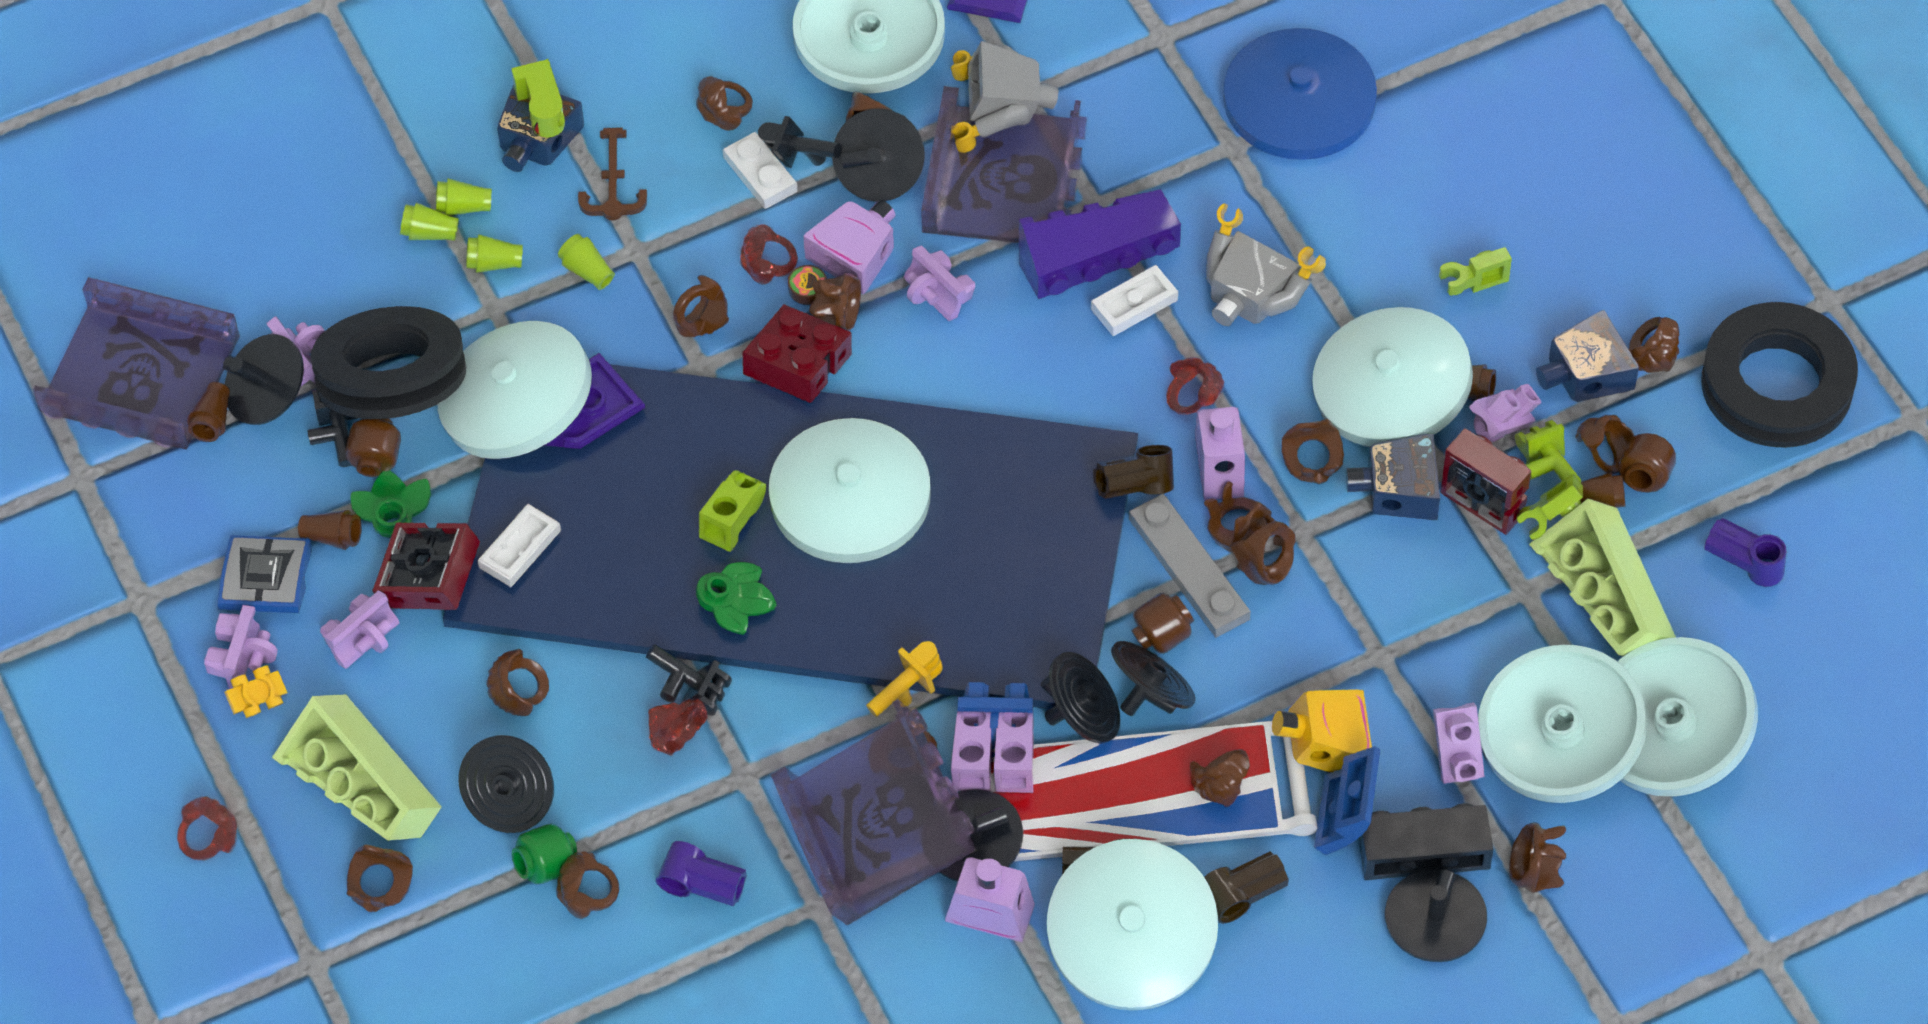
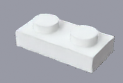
M756 132L723 149L725 161L764 209L798 192L797 182Z
M1154 265L1091 301V310L1111 335L1115 336L1178 301V290L1158 266Z

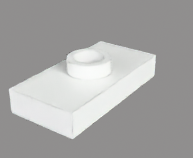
M527 504L478 559L479 568L512 587L561 531L560 523Z

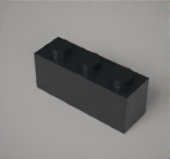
M1469 803L1457 804L1452 808L1444 809L1418 807L1410 812L1390 813L1388 811L1372 812L1371 824L1368 829L1358 838L1365 880L1407 877L1413 873L1430 869L1449 870L1453 873L1489 870L1494 850L1486 805L1474 806Z

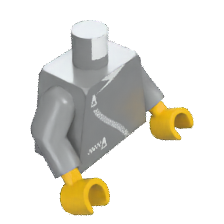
M981 41L973 56H970L965 50H959L953 56L954 64L951 66L953 78L957 81L969 80L970 120L975 121L976 124L971 126L967 122H959L954 126L953 135L959 152L966 153L974 149L976 146L975 137L981 135L984 138L1010 127L1028 124L1038 106L1054 109L1057 103L1058 87L1040 83L1039 63L1035 59L1017 53L1007 45L996 46Z
M1224 203L1219 206L1216 215L1221 223L1220 230H1215L1207 253L1206 279L1211 285V299L1217 303L1212 310L1213 318L1221 325L1230 326L1239 315L1256 324L1263 321L1267 316L1272 317L1295 308L1311 283L1309 278L1311 273L1317 274L1325 268V258L1319 255L1312 265H1308V260L1313 255L1314 249L1305 247L1299 252L1297 263L1240 231H1237L1233 236L1231 234L1232 228L1238 227L1243 221L1242 211L1238 208L1235 218L1230 222H1226L1224 215L1228 205Z

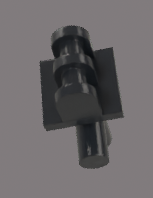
M789 116L784 117L782 124L766 122L758 129V136L788 168H792L797 152H803L815 166L822 165L826 157L838 158L841 153L840 143L803 137L804 133Z
M312 390L319 426L331 425L307 430L310 446L334 441L339 466H352L347 461L345 454L349 436L347 421L358 418L346 416L330 409L320 400L317 391Z
M656 644L652 645L646 654V658L670 673L660 692V697L667 702H674L685 683L690 687L681 705L685 707L691 705L706 715L714 716L718 710L717 701H722L725 696L724 687H729L732 682L731 676L718 668L720 663L714 660L700 670L695 671Z

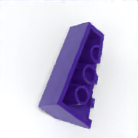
M1161 189L1117 198L1112 206L1102 207L1098 202L1084 205L1081 213L1066 215L1063 210L1048 213L1047 220L1034 222L1031 216L1019 219V265L1038 299L1049 295H1059L1073 286L1084 282L1096 281L1105 274L1121 268H1131L1140 261L1156 255H1166L1175 248L1180 247L1181 223Z

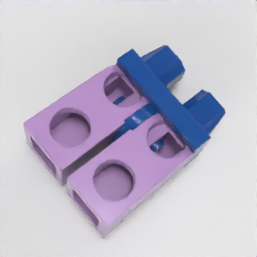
M983 682L967 683L964 696L958 697L957 704L958 711L951 763L953 791L974 789L991 791L992 748H995L994 777L996 792L1033 793L1034 707L1033 698H1029L1027 685L1025 683H1010L1005 686V698L989 697V685Z

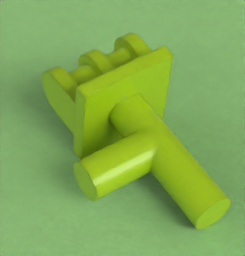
M1553 420L1545 422V427L1539 428L1534 426L1530 428V433L1524 435L1523 432L1515 434L1516 445L1526 458L1527 468L1531 470L1530 480L1554 471L1561 481L1574 474L1581 483L1580 477L1563 457L1565 456L1564 426L1562 424L1557 425Z

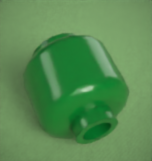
M546 824L519 835L515 848L512 849V862L521 878L528 879L536 885L544 884L560 876L561 866L567 858L577 852V845L569 832L565 833L555 824Z

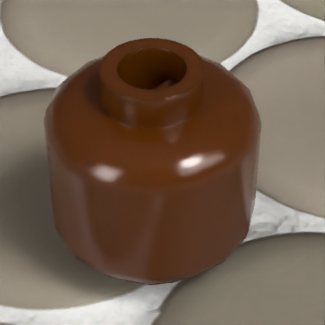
M389 418L360 419L356 421L349 431L345 452L347 461L357 468L358 473L368 477H376L382 471L393 469L397 463L400 449V431Z
M1637 434L1629 440L1619 461V474L1623 475V481L1636 491L1645 493L1656 492L1662 489L1668 482L1676 464V452L1665 438L1657 434Z
M1159 593L1134 611L1133 618L1137 626L1131 631L1143 648L1148 649L1152 646L1158 653L1165 654L1190 637L1192 633L1190 624L1194 622V619L1176 594L1170 597L1166 593Z

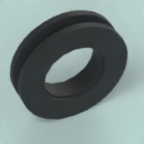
M1759 303L1731 314L1713 332L1708 342L1702 369V391L1713 415L1723 426L1737 436L1769 447H1797L1825 437L1843 421L1852 402L1858 377V362L1854 348L1845 333L1833 321L1821 313L1793 303ZM1764 349H1785L1799 354L1813 365L1819 376V385L1808 396L1792 401L1773 400L1758 394L1749 387L1740 374L1739 366L1751 353Z
M393 306L357 313L337 322L323 332L311 350V364L315 375L318 397L330 409L355 418L388 419L421 412L451 396L462 384L466 375L462 337L456 323L439 312L420 307ZM402 353L420 356L413 363L397 369L370 371L357 368L365 361L382 355Z

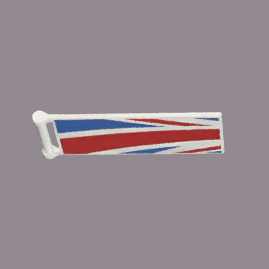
M1272 721L1116 736L1103 744L1093 743L1086 739L1035 744L1033 748V793L996 792L994 777L995 749H992L991 792L1004 797L1014 806L1023 826V843L1015 861L1062 857L1063 847H1097L1118 839H1141L1157 842L1165 846L1283 834L1309 836L1317 831L1316 817L1311 814L1304 765L1294 759L1291 738L1283 737L1294 816L1282 819L1271 736H1275L1272 732ZM1239 749L1246 751L1249 756L1250 767L1246 776L1241 781V793L1232 805L1224 807L1219 803L1203 799L1200 794L1195 792L1191 783L1190 763L1192 761L1197 762L1202 767H1206L1210 762L1227 752Z

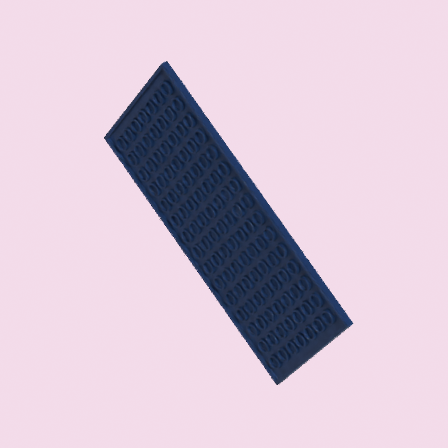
M610 364L643 401L645 408L581 449L543 445L536 450L515 457L484 459L467 524L480 540L458 608L457 610H445L443 617L444 627L647 654L652 645L656 644L678 659L707 663L716 660L722 665L883 687L888 686L905 670L898 654L900 648L903 647L910 653L920 643L930 641L935 644L943 666L941 673L932 680L935 687L933 693L963 697L967 683L983 682L989 685V697L1005 698L1006 685L1010 683H1025L1028 687L1029 698H1033V707L1050 709L1056 703L1040 685L1049 676L1050 665L1056 656L1064 652H1074L1084 656L1098 668L1128 494L1107 499L1099 496L1098 489L1094 484L1093 469L1097 467L1098 462L1135 455L1138 433L820 392L812 403H809L766 384ZM846 418L866 419L892 427L906 436L917 447L926 462L930 476L931 493L927 515L914 536L903 546L888 555L858 563L826 561L797 548L783 535L774 520L769 499V479L777 457L784 447L797 435L815 425L831 420ZM734 470H738L766 484V493L759 509L754 515H751L739 533L737 544L729 552L699 538V512L720 484ZM529 504L559 522L561 531L516 583L509 587L480 569L478 559L523 508ZM736 562L752 563L762 569L758 583L763 584L770 590L777 604L775 610L769 613L748 616V628L744 635L722 628L716 622L713 612L705 610L699 604L696 596V586L702 576L712 572L721 573L727 565ZM712 588L716 593H723L717 588ZM918 681L909 688V690L929 693Z

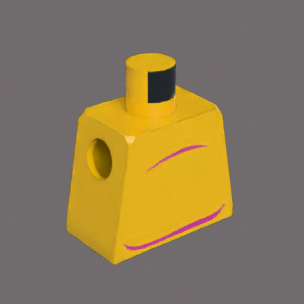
M1363 690L1307 691L1298 698L1289 708L1288 712L1277 711L1273 716V734L1275 736L1291 738L1294 759L1306 766L1331 773L1342 769L1345 756L1372 747Z

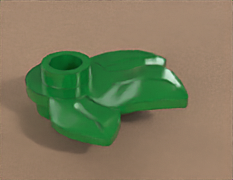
M382 471L374 482L371 492L355 491L351 493L352 510L360 519L371 522L378 534L391 538L396 523H412L413 517L427 508L431 497L430 484L428 479H420L406 486L392 471ZM392 518L398 519L397 521H394V522H387L388 520H390V519H392Z
M748 562L731 563L721 573L712 572L705 574L700 578L696 586V596L699 604L705 610L713 612L716 622L722 628L737 634L744 635L746 633L748 616L769 613L775 610L777 606L770 590L763 584L758 583L762 569ZM712 588H717L723 593H716Z

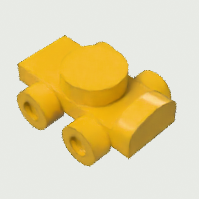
M268 665L252 671L255 677L252 681L248 682L245 674L231 679L230 682L233 688L226 690L224 693L233 715L243 711L245 717L249 718L261 713L259 705L262 703H266L268 710L283 704L281 696L288 692L279 671L271 673Z

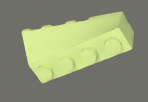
M1587 499L1545 531L1540 538L1535 539L1529 544L1537 554L1542 555L1549 564L1548 568L1553 575L1561 579L1571 591L1570 596L1577 605L1583 606L1589 613L1591 622L1618 655L1625 656L1632 650L1649 642L1676 638L1617 508Z
M346 694L312 696L272 757L281 765H289L296 770V775L305 782H313L325 791L324 795L334 803H342L351 810V815L388 841L421 838L442 808Z

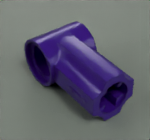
M1724 518L1717 519L1705 541L1704 550L1747 571L1751 581L1759 586L1771 587L1783 579L1787 550L1782 539L1771 534L1758 536ZM1762 559H1769L1772 562H1765Z
M675 841L671 844L655 881L662 890L674 896L687 897L693 893L734 907L735 903L739 902L743 893L747 874L745 869L706 857L705 853L693 844Z

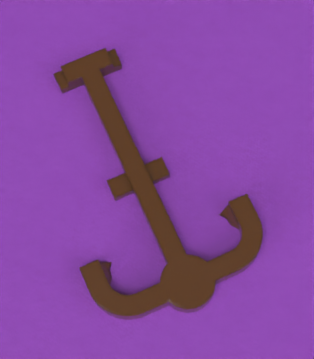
M623 127L603 128L600 131V138L609 139V170L601 171L602 179H609V200L603 205L588 204L590 196L585 191L578 192V202L580 210L586 215L604 216L608 220H617L622 215L638 214L646 208L647 189L639 190V193L636 194L638 201L634 204H621L617 200V179L625 178V170H617V138H627V130H623Z

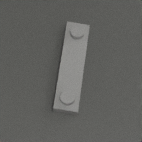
M1164 494L1129 511V520L1215 638L1250 620L1251 611Z

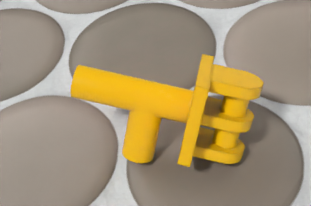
M930 641L922 642L910 653L903 647L898 650L905 670L866 704V707L875 717H878L895 701L900 707L909 706L912 702L909 688L917 681L930 694L935 691L932 680L941 673L943 666L934 643Z

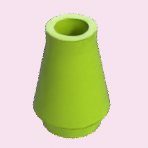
M447 178V182L437 181L436 211L443 212L448 216L490 211L492 188H482Z
M417 202L415 206L406 204L400 235L409 236V240L455 241L459 218L450 217Z
M478 234L477 238L468 237L466 268L476 269V273L506 268H521L523 245L512 244Z
M575 234L561 246L558 252V257L562 260L561 265L593 284L598 290L608 286L615 277V273L609 268L589 237L583 238L580 234Z

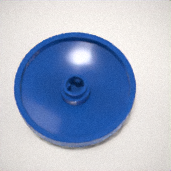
M1306 28L1278 30L1260 36L1248 43L1236 54L1225 75L1223 101L1226 115L1231 125L1249 144L1274 156L1306 160L1335 154L1353 144L1366 131L1375 112L1377 86L1369 63L1351 44L1327 32Z

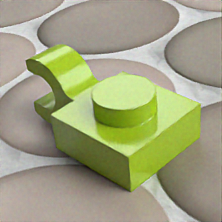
M1506 247L1494 251L1486 250L1470 258L1468 266L1457 262L1443 264L1440 267L1439 277L1441 280L1448 277L1457 279L1448 283L1447 292L1449 295H1458L1468 288H1471L1472 292L1475 293L1508 282L1512 258Z
M1571 474L1541 495L1538 502L1522 508L1517 514L1518 523L1524 522L1527 518L1536 519L1539 524L1529 531V537L1532 540L1540 538L1547 529L1548 519L1550 521L1559 514L1561 517H1565L1581 504L1580 499L1583 498V485L1574 474Z

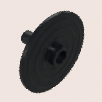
M870 109L860 112L844 123L834 142L841 145L840 156L832 158L836 175L848 191L862 199L877 202L879 200L888 201L898 198L914 186L923 170L925 151L922 138L916 127L906 117L897 112L887 109Z
M263 335L245 345L236 357H226L223 362V369L228 371L225 379V385L230 389L228 409L236 419L249 425L266 424L281 416L295 400L303 381V358L295 343L281 335Z
M1117 641L1112 646L1111 653L1116 664L1136 684L1120 705V709L1124 713L1133 716L1145 700L1169 714L1176 707L1188 709L1193 706L1196 697L1191 686L1181 674L1162 658L1137 644L1127 641Z
M1064 652L1056 656L1050 665L1049 676L1040 685L1056 703L1054 707L1045 711L1046 721L1054 726L1065 719L1072 729L1086 740L1098 744L1109 742L1116 737L1120 728V710L1109 682L1091 661L1080 654Z
M508 735L491 736L476 743L462 760L458 780L460 793L470 813L483 825L505 833L522 832L538 824L548 813L554 797L552 772L542 754L528 742Z
M987 790L961 791L944 799L935 807V812L930 822L925 825L923 832V845L928 860L939 873L954 881L959 880L966 858L971 857L979 860L994 859L1001 866L1010 867L1017 858L1023 843V826L1017 810L1007 799Z
M1430 869L1405 877L1392 889L1385 906V923L1393 941L1409 955L1429 962H1447L1468 954L1478 945L1486 929L1487 909L1481 894L1468 880L1449 870Z

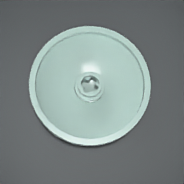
M799 0L793 16L794 45L800 60L809 72L832 87L848 92L860 93L891 91L915 81L935 63L940 55L945 39L944 12L939 0Z
M1395 307L1361 315L1335 332L1318 355L1313 370L1312 382L1314 396L1323 418L1329 419L1338 429L1339 434L1345 439L1370 447L1376 443L1424 434H1436L1458 415L1466 403L1471 391L1473 370L1465 341L1449 322L1421 309Z
M524 321L509 324L485 334L463 351L466 362L465 378L451 396L437 405L443 427L453 442L464 451L475 456L490 459L519 456L536 450L556 438L578 416L590 391L592 380L591 365L579 341L563 327L542 321Z
M846 418L831 420L803 431L793 438L780 452L772 467L769 479L771 511L783 535L797 548L807 554L832 562H865L883 557L897 550L919 530L930 505V476L920 451L906 436L894 428L866 419Z
M1677 637L1649 642L1632 650L1617 661L1630 673L1639 687L1647 717V730L1643 748L1633 767L1620 780L1622 783L1645 794L1665 797L1681 796L1695 793L1714 785L1737 767L1753 742L1758 723V705L1754 689L1747 674L1729 653L1703 640Z
M1577 645L1543 647L1513 660L1490 683L1481 701L1478 714L1482 750L1493 772L1514 791L1535 800L1551 803L1584 800L1614 786L1630 771L1637 761L1644 745L1647 730V717L1639 687L1630 673L1610 656L1595 649Z
M1122 839L1111 841L1089 850L1066 869L1056 884L1050 898L1047 913V934L1052 956L1059 970L1078 992L1092 1001L1110 1008L1130 1011L1145 1010L1162 1006L1175 1000L1187 992L1200 979L1208 967L1215 950L1218 934V914L1213 893L1207 881L1196 866L1185 856L1157 842L1141 839Z

